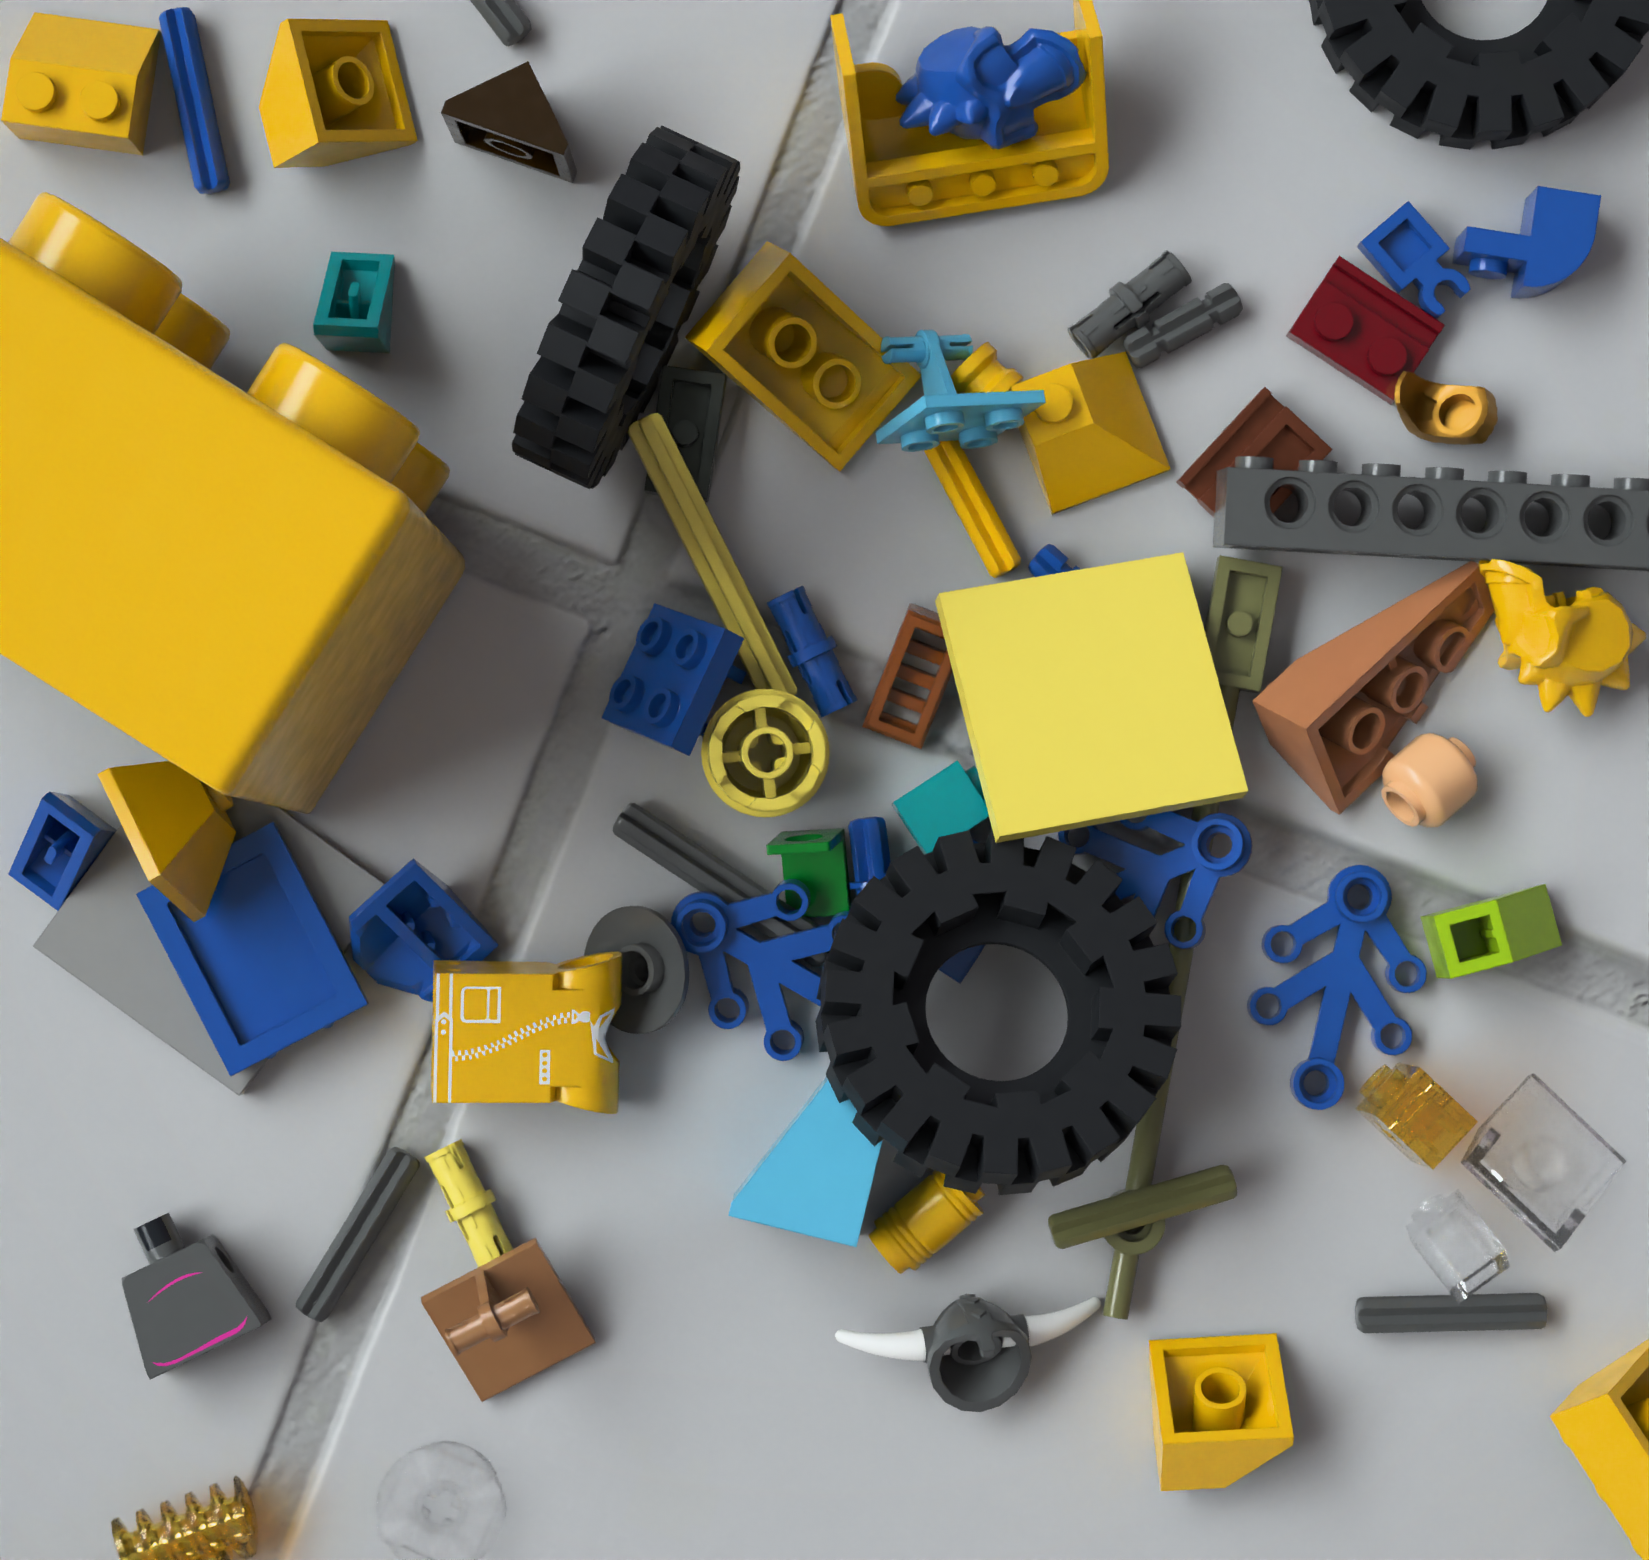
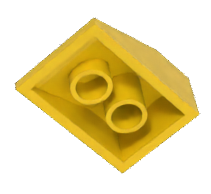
M768 241L685 336V339L733 382L839 472L921 378V374L908 362L885 364L881 357L886 353L881 352L882 338L790 252Z

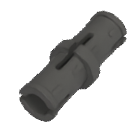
M1166 250L1158 259L1129 282L1124 284L1119 281L1110 288V297L1076 324L1071 325L1067 329L1068 333L1087 358H1097L1101 352L1133 327L1140 329L1149 323V314L1184 286H1188L1192 282L1191 277L1177 257Z

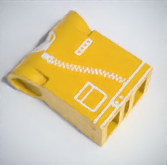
M619 951L596 953L557 964L550 962L434 960L431 1062L432 1103H551L558 1101L588 1111L617 1114L619 1107L620 1061L608 1046L605 1036L613 1017L621 1005L622 953Z

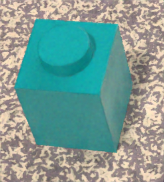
M958 760L892 803L893 808L924 855L933 851L938 837L968 831L989 817L977 768L972 766L964 771Z

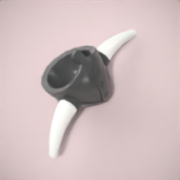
M965 1294L959 1296L960 1299L955 1300L944 1309L933 1326L897 1333H867L839 1329L835 1334V1338L840 1343L870 1354L900 1360L924 1361V1363H927L932 1386L945 1403L961 1411L983 1412L1001 1406L1018 1392L1028 1376L1032 1358L1030 1347L1047 1342L1075 1328L1101 1307V1301L1097 1297H1091L1077 1305L1052 1313L1024 1316L1023 1314L1010 1316L996 1305L980 1297H975V1294Z

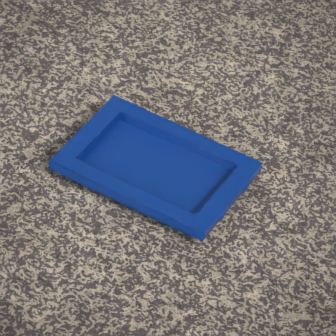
M275 822L232 843L206 916L198 921L193 922L153 885L136 894L230 1076L266 1058H274L277 1052L323 1028H331L334 1022L369 1004Z

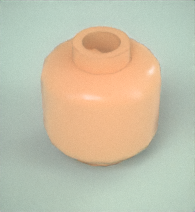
M1434 733L1421 734L1390 759L1382 771L1384 785L1381 790L1382 798L1391 813L1404 824L1411 827L1418 825L1426 828L1439 827L1466 805L1477 792L1478 782L1474 771L1476 765L1475 757L1471 750L1457 738L1450 737L1446 739Z

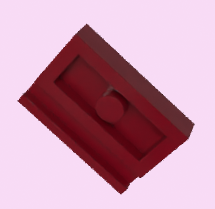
M1339 256L1286 337L1392 405L1394 403L1395 385L1403 371L1415 372L1445 325Z

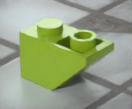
M1546 884L1420 916L1437 978L1452 979L1513 963L1562 946Z

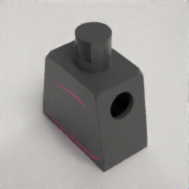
M169 1213L133 1229L150 1265L123 1277L122 1287L145 1371L150 1380L259 1328L271 1320V1316L264 1304L213 1234L185 1247Z

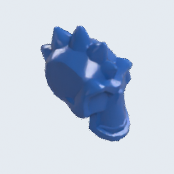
M970 26L955 29L941 35L923 49L917 61L916 73L904 83L896 94V101L907 106L900 118V126L908 129L929 125V133L933 136L949 132L962 139H982L992 149H1002L1035 136L1038 131V124L1034 119V109L1049 101L1059 100L1074 93L1086 79L1087 71H1085L1078 55V48L1069 39L1051 30L1030 28L1014 43L1003 45L1001 34L994 27L986 26L980 29Z

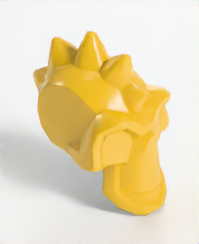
M1501 559L1479 561V571L1485 578V583L1489 588L1496 614L1494 621L1504 648L1497 663L1503 669H1520L1518 677L1520 684L1538 685L1540 701L1545 712H1551L1569 696L1585 717H1590L1594 714L1601 685L1619 690L1629 689L1628 655L1646 639V633L1630 621L1623 605L1609 592H1604L1603 589L1598 587H1588L1586 590L1576 591V596L1565 598L1564 591L1545 596L1542 577L1531 569Z

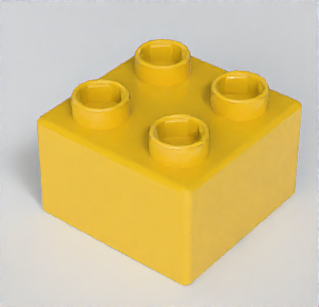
M41 193L37 196L9 241L6 242L0 238V654L215 790L228 796L309 814L317 805L465 570L463 554L425 515L448 479L450 468L438 456L417 442L420 430L407 417L339 371L288 343H281L279 346H276L247 392L210 370L230 339L229 328L211 313L181 293V279L158 260L75 206L49 193Z

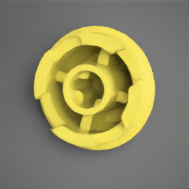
M776 689L746 691L724 703L709 721L701 748L703 770L713 791L731 808L755 817L781 816L803 806L820 788L828 770L830 757L828 736L818 715L800 698Z

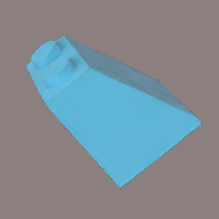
M827 1076L734 1193L728 1216L857 1247L882 1141L874 1147L852 1123L857 1113L856 1108L850 1099L841 1103L838 1102Z

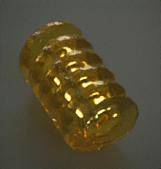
M234 1476V1496L227 1498L216 1482L209 1486V1505L203 1506L193 1491L185 1494V1513L179 1515L167 1499L160 1503V1522L154 1524L144 1508L136 1511L135 1531L130 1532L120 1517H116L111 1521L113 1541L119 1560H232L234 1551L244 1559L252 1558L257 1553L258 1524L249 1492L238 1476Z

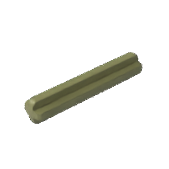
M1218 1165L1052 1214L1048 1218V1226L1056 1247L1065 1249L1234 1199L1237 1196V1186L1229 1166Z

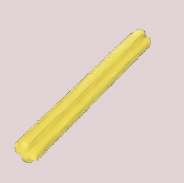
M652 413L633 422L628 428V435L725 629L744 638L738 655L755 689H776L792 695L797 694V686L662 415Z

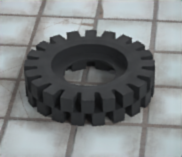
M1309 0L1313 25L1323 24L1327 36L1321 48L1335 74L1346 69L1355 80L1349 90L1352 95L1371 113L1379 104L1392 112L1394 117L1390 126L1418 139L1424 130L1440 134V146L1470 150L1480 140H1490L1492 149L1522 145L1532 134L1541 132L1543 137L1570 124L1584 109L1587 108L1589 110L1626 72L1644 46L1640 42L1649 31V0H1547L1540 14L1528 26L1513 35L1495 40L1469 39L1449 31L1431 16L1422 0Z
M662 125L660 128L656 127L649 134L646 144L641 143L630 160L626 175H620L608 196L603 219L597 217L582 247L581 264L578 270H571L558 299L559 302L563 303L559 313L548 323L537 354L541 357L529 373L521 398L524 400V403L516 416L513 433L516 435L512 441V451L515 452V455L588 489L596 487L600 483L602 476H606L613 466L619 450H623L630 438L628 435L629 426L637 421L639 413H643L656 389L659 372L663 365L667 366L679 341L677 334L682 324L689 319L700 291L697 288L710 269L719 246L716 242L725 229L732 208L730 203L737 191L738 173L741 169L738 160Z
M992 829L985 843L974 844L970 830L938 837L933 851L924 855L920 848L916 846L892 860L885 876L881 880L873 876L853 900L846 919L842 918L822 969L816 998L821 1000V1007L815 1021L819 1052H828L830 1059L826 1076L838 1102L841 1103L850 1099L856 1108L857 1113L852 1123L875 1147L880 1141L885 1139L898 1150L893 1162L921 1178L928 1167L946 1174L943 1187L976 1194L982 1183L997 1184L998 1195L1031 1193L1038 1182L1048 1179L1053 1187L1082 1175L1090 1163L1096 1159L1102 1162L1119 1147L1157 1099L1155 1096L1158 1090L1168 1079L1178 1050L1171 1047L1172 1039L1181 1028V995H1170L1169 990L1170 984L1178 974L1169 944L1154 946L1149 935L1158 922L1139 896L1125 904L1115 894L1123 880L1098 860L1095 861L1087 872L1072 864L1077 850L1076 847L1047 836L1040 850L1024 847V838L996 843ZM986 944H998L1020 949L1042 962L1058 981L1067 1005L1068 1020L1066 1034L1056 1055L1037 1072L1009 1081H993L978 1078L955 1066L935 1044L926 1018V997L930 983L939 968L947 960L968 948Z

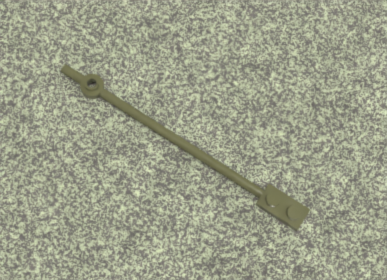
M1220 555L1216 561L1204 630L1233 732L1240 691L1257 694L1261 692L1283 567ZM1220 802L1193 807L1191 820L1198 822L1207 815L1218 813ZM1214 837L1211 839L1209 844L1210 852L1212 850ZM1194 871L1186 873L1180 878L1174 912L1181 909ZM1181 918L1176 922L1174 926L1176 938L1181 942H1186L1195 936L1196 924L1191 918ZM1169 942V948L1178 972L1170 984L1169 990L1170 995H1181L1182 1018L1194 948L1181 949ZM1179 1031L1172 1039L1171 1047H1177ZM1173 1064L1168 1079L1155 1096L1157 1099L1136 1125L1125 1189L1112 1194L1110 1197L1152 1185ZM1165 1219L1143 1225L1134 1232L1123 1231L1104 1237L1114 1248L1103 1315L1118 1319H1128L1139 1254L1152 1250L1160 1242L1165 1231Z

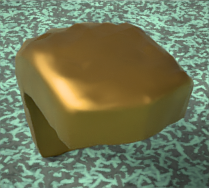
M1407 371L1402 372L1395 385L1394 402L1399 416L1406 429L1421 439L1445 444H1483L1487 441L1498 422L1496 399L1486 388L1439 384L1425 380L1415 373Z

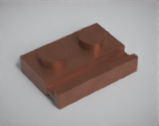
M1266 387L1258 392L1176 481L1181 488H1185L1196 498L1197 502L1213 517L1216 506L1217 471L1226 467H1235V457L1256 456L1274 458L1275 470L1298 471L1299 460H1323L1333 450L1287 406L1284 407L1271 395L1272 392ZM1278 487L1272 493L1270 498L1272 513L1292 494L1289 489Z

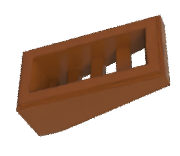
M909 603L862 727L922 749L953 671L947 647L944 651L911 638L914 629L917 628L944 639L938 613ZM905 652L939 665L936 675L903 663L902 660ZM895 677L929 689L927 699L892 687ZM886 700L921 713L917 724L882 711Z

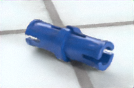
M802 585L767 602V605L786 639L785 641L791 652V655L787 656L791 667L798 666L822 718L856 702L858 699L846 680L833 651L838 646L832 635L826 636Z

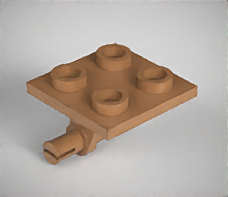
M536 1238L421 1297L422 1305L481 1402L595 1343L592 1332Z

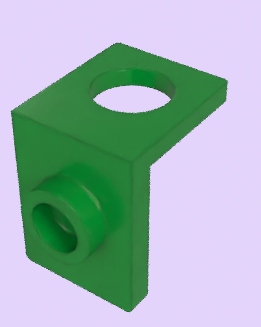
M844 828L783 831L766 845L767 855L781 854L784 880H799L809 889L811 901L804 914L805 916H834L839 912L850 910L851 896ZM785 890L786 903L796 910L799 909L802 905L800 895L796 891Z

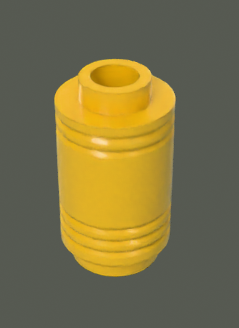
M934 1170L931 1175H928L897 1201L894 1207H890L888 1212H884L882 1217H878L874 1221L877 1228L869 1233L868 1236L882 1256L898 1273L902 1274L909 1267L916 1271L921 1264H924L927 1259H930L933 1254L941 1250L966 1229L971 1222L984 1213L978 1204V1201L985 1196L981 1187L976 1194L943 1187L946 1174Z

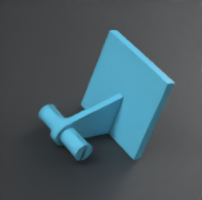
M931 329L919 330L914 337L886 336L881 342V352H886L881 356L885 364L916 362L921 371L924 396L875 432L877 444L901 443L902 451L906 452L928 450L937 447L940 444L939 441L959 440L960 447L964 449L987 447L997 443V436L1005 430L1022 426L1025 416L1046 403L1044 390L957 394L945 361H965L973 353V345L967 346L972 342L969 334L938 336L936 331Z

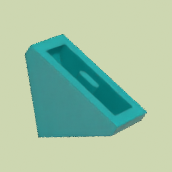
M331 251L313 323L314 336L326 350L390 353L395 271L394 255Z

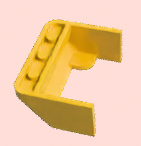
M1073 0L1075 30L1057 33L1069 39L1078 48V55L1085 71H1087L1086 79L1074 93L1059 100L1049 101L1034 109V119L1038 124V131L1035 136L1002 149H992L982 139H962L949 132L933 136L929 133V125L908 129L900 126V118L907 106L896 101V94L902 87L900 76L893 68L882 63L871 62L854 65L843 13L830 15L840 101L854 188L861 215L872 224L894 226L1078 197L1089 194L1099 188L1109 172L1103 35L1092 0Z

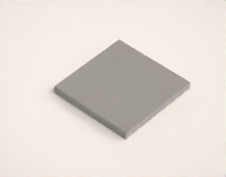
M231 796L234 806L226 810V813L236 831L232 843L275 822L343 954H345L351 946L349 916L385 883L282 808ZM120 825L34 943L33 947L238 1096L243 1095L268 1059L266 1058L233 1076L229 1075L136 895L138 892L152 886V884L148 881L122 825Z

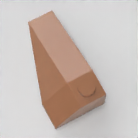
M1470 561L1298 658L1252 700L1270 745L1328 808L1340 815L1382 775V771L1388 761L1395 756L1387 750L1407 720L1417 724L1428 708L1422 702V699L1440 672L1449 673L1455 669L1495 611L1485 578L1480 574L1478 563Z

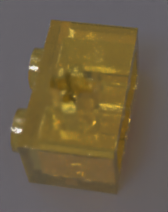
M1399 1062L1392 1069L1386 1064L1382 1065L1367 1079L1359 1090L1365 1099L1355 1108L1411 1162L1432 1170L1478 1122L1423 1069Z

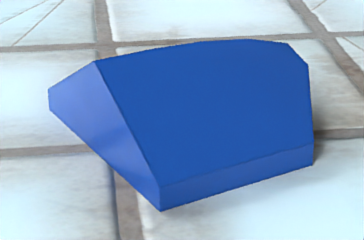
M414 858L349 916L353 960L378 984L419 995L421 999L433 1002L434 960L482 961L499 946L493 936L448 885Z

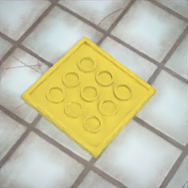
M1183 552L938 594L935 603L996 843L1240 799L1247 794V783Z

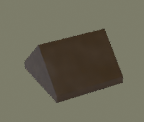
M529 61L445 101L441 114L455 143L570 183L574 182L577 169L569 144Z

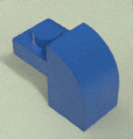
M1537 186L1525 199L1520 234L1467 226L1455 240L1452 264L1469 266L1468 273L1470 275L1485 279H1504L1507 276V272L1514 273L1511 298H1531L1545 294L1566 280L1587 258L1595 239L1601 195Z

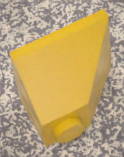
M286 19L280 23L259 104L274 168L325 167L409 146L418 141L388 20Z
M1126 351L1070 363L1010 387L1009 391L1044 390L1046 403L1025 416L1024 424L1018 428L1052 515L1170 471L1171 468Z
M171 761L111 767L97 774L148 881L193 922L205 917L236 834L226 813V810L234 806L231 796L215 790Z
M1277 1333L1149 1340L1153 1435L1161 1491L1226 1488L1293 1446L1294 1434Z

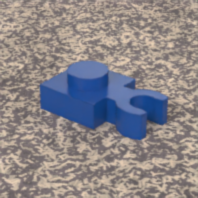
M1409 201L1357 245V248L1397 294L1410 283H1413L1419 290L1418 301L1421 309L1435 319H1438L1446 311L1435 298L1434 291L1436 286H1449L1460 299L1471 290L1463 274L1454 269L1443 268L1437 262L1450 248Z

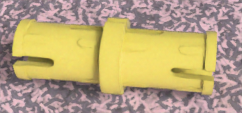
M460 1139L424 1158L429 1163L450 1209L445 1211L450 1223L457 1221L478 1267L513 1250V1247L491 1204L496 1201V1198L491 1189L485 1191L463 1146V1140Z

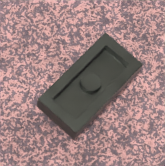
M663 365L656 413L662 415L704 501L708 503L727 377L726 374ZM647 473L644 491L646 494L658 495Z

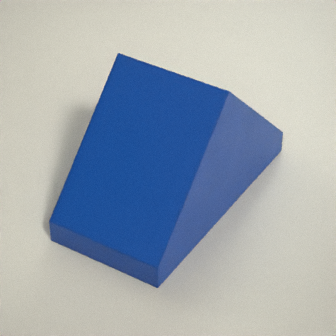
M49 791L39 803L8 875L58 911L117 830L70 795Z

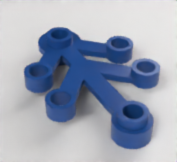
M1172 811L1147 815L1145 820L1139 823H1133L1129 819L1120 820L1125 827L1131 830L1144 831L1151 828L1185 844L1160 856L1098 830L1096 825L1087 826L1090 833L1089 840L1084 846L1076 847L1075 855H1086L1089 853L1126 869L1116 873L1123 880L1115 894L1121 900L1135 895L1134 899L1139 896L1154 918L1170 880L1194 871L1180 911L1172 913L1166 920L1164 927L1167 940L1173 946L1181 949L1195 948L1203 941L1206 933L1203 918L1220 878L1232 876L1241 871L1248 863L1252 854V837L1248 828L1236 817L1225 813L1210 814L1198 822ZM1070 830L1058 832L1060 842L1071 845L1068 840ZM1218 834H1226L1232 841L1230 853L1222 858L1214 857L1209 850L1211 839ZM1189 917L1196 924V934L1191 940L1181 942L1174 934V926L1181 918Z
M1354 865L1342 869L1333 877L1328 886L1326 903L1290 925H1276L1265 932L1261 943L1265 956L1276 963H1289L1299 956L1303 944L1339 925L1332 952L1274 988L1261 987L1251 993L1247 1001L1248 1013L1255 1022L1262 1025H1275L1284 1019L1289 1008L1324 987L1308 1059L1301 1061L1294 1068L1290 1077V1089L1294 1098L1303 1106L1315 1110H1324L1332 1107L1340 1100L1344 1091L1343 1074L1334 1063L1350 994L1372 1027L1371 1041L1378 1051L1388 1055H1399L1405 1052L1412 1042L1410 1026L1406 1021L1395 1016L1359 958L1365 932L1387 962L1385 978L1392 989L1402 993L1415 992L1424 985L1427 977L1424 963L1416 956L1410 955L1386 916L1392 901L1391 888L1387 879L1378 870L1369 866ZM1354 885L1365 887L1369 893L1368 904L1359 910L1353 908L1347 899L1348 891ZM1281 931L1289 934L1293 940L1291 952L1283 957L1276 955L1271 948L1273 936ZM1405 961L1412 963L1417 972L1415 981L1409 986L1401 985L1395 977L1397 966ZM1272 994L1278 1000L1279 1008L1273 1017L1266 1019L1257 1012L1256 1003L1262 995ZM1391 1023L1399 1026L1402 1031V1040L1394 1048L1386 1047L1381 1040L1382 1029ZM1312 1071H1320L1326 1079L1325 1089L1318 1095H1310L1304 1088V1079Z
M787 879L780 882L773 892L732 903H727L719 895L707 891H699L687 895L675 907L671 917V924L681 937L686 951L699 956L711 997L708 1007L710 1019L720 1028L733 1029L744 1021L749 1011V1002L746 995L741 990L733 987L726 952L748 965L767 1031L764 1036L766 1052L772 1058L779 1061L793 1059L800 1052L804 1043V1033L800 1025L790 1018L781 984L821 1007V1000L816 999L821 975L795 960L830 951L836 935L835 926L842 921V918L846 919L849 911L837 913L832 917L829 924L760 941L739 928L776 916L785 921H794L801 918L807 911L811 901L810 891L804 883L796 879ZM784 890L796 891L802 899L801 907L797 910L785 909L779 901V894ZM698 912L710 914L715 921V929L708 933L697 930L693 924L694 914ZM723 998L733 999L740 1008L739 1015L734 1018L723 1016L718 1010V1001ZM778 1030L789 1031L795 1038V1046L787 1050L780 1049L773 1041V1033Z

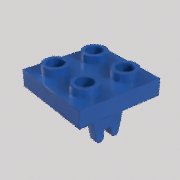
M654 603L648 618L638 630L636 644L621 676L611 688L609 702L601 718L620 728L690 756L698 737L704 736L708 725L705 722L725 679L728 678L742 684L746 672L732 665L744 638L723 627Z

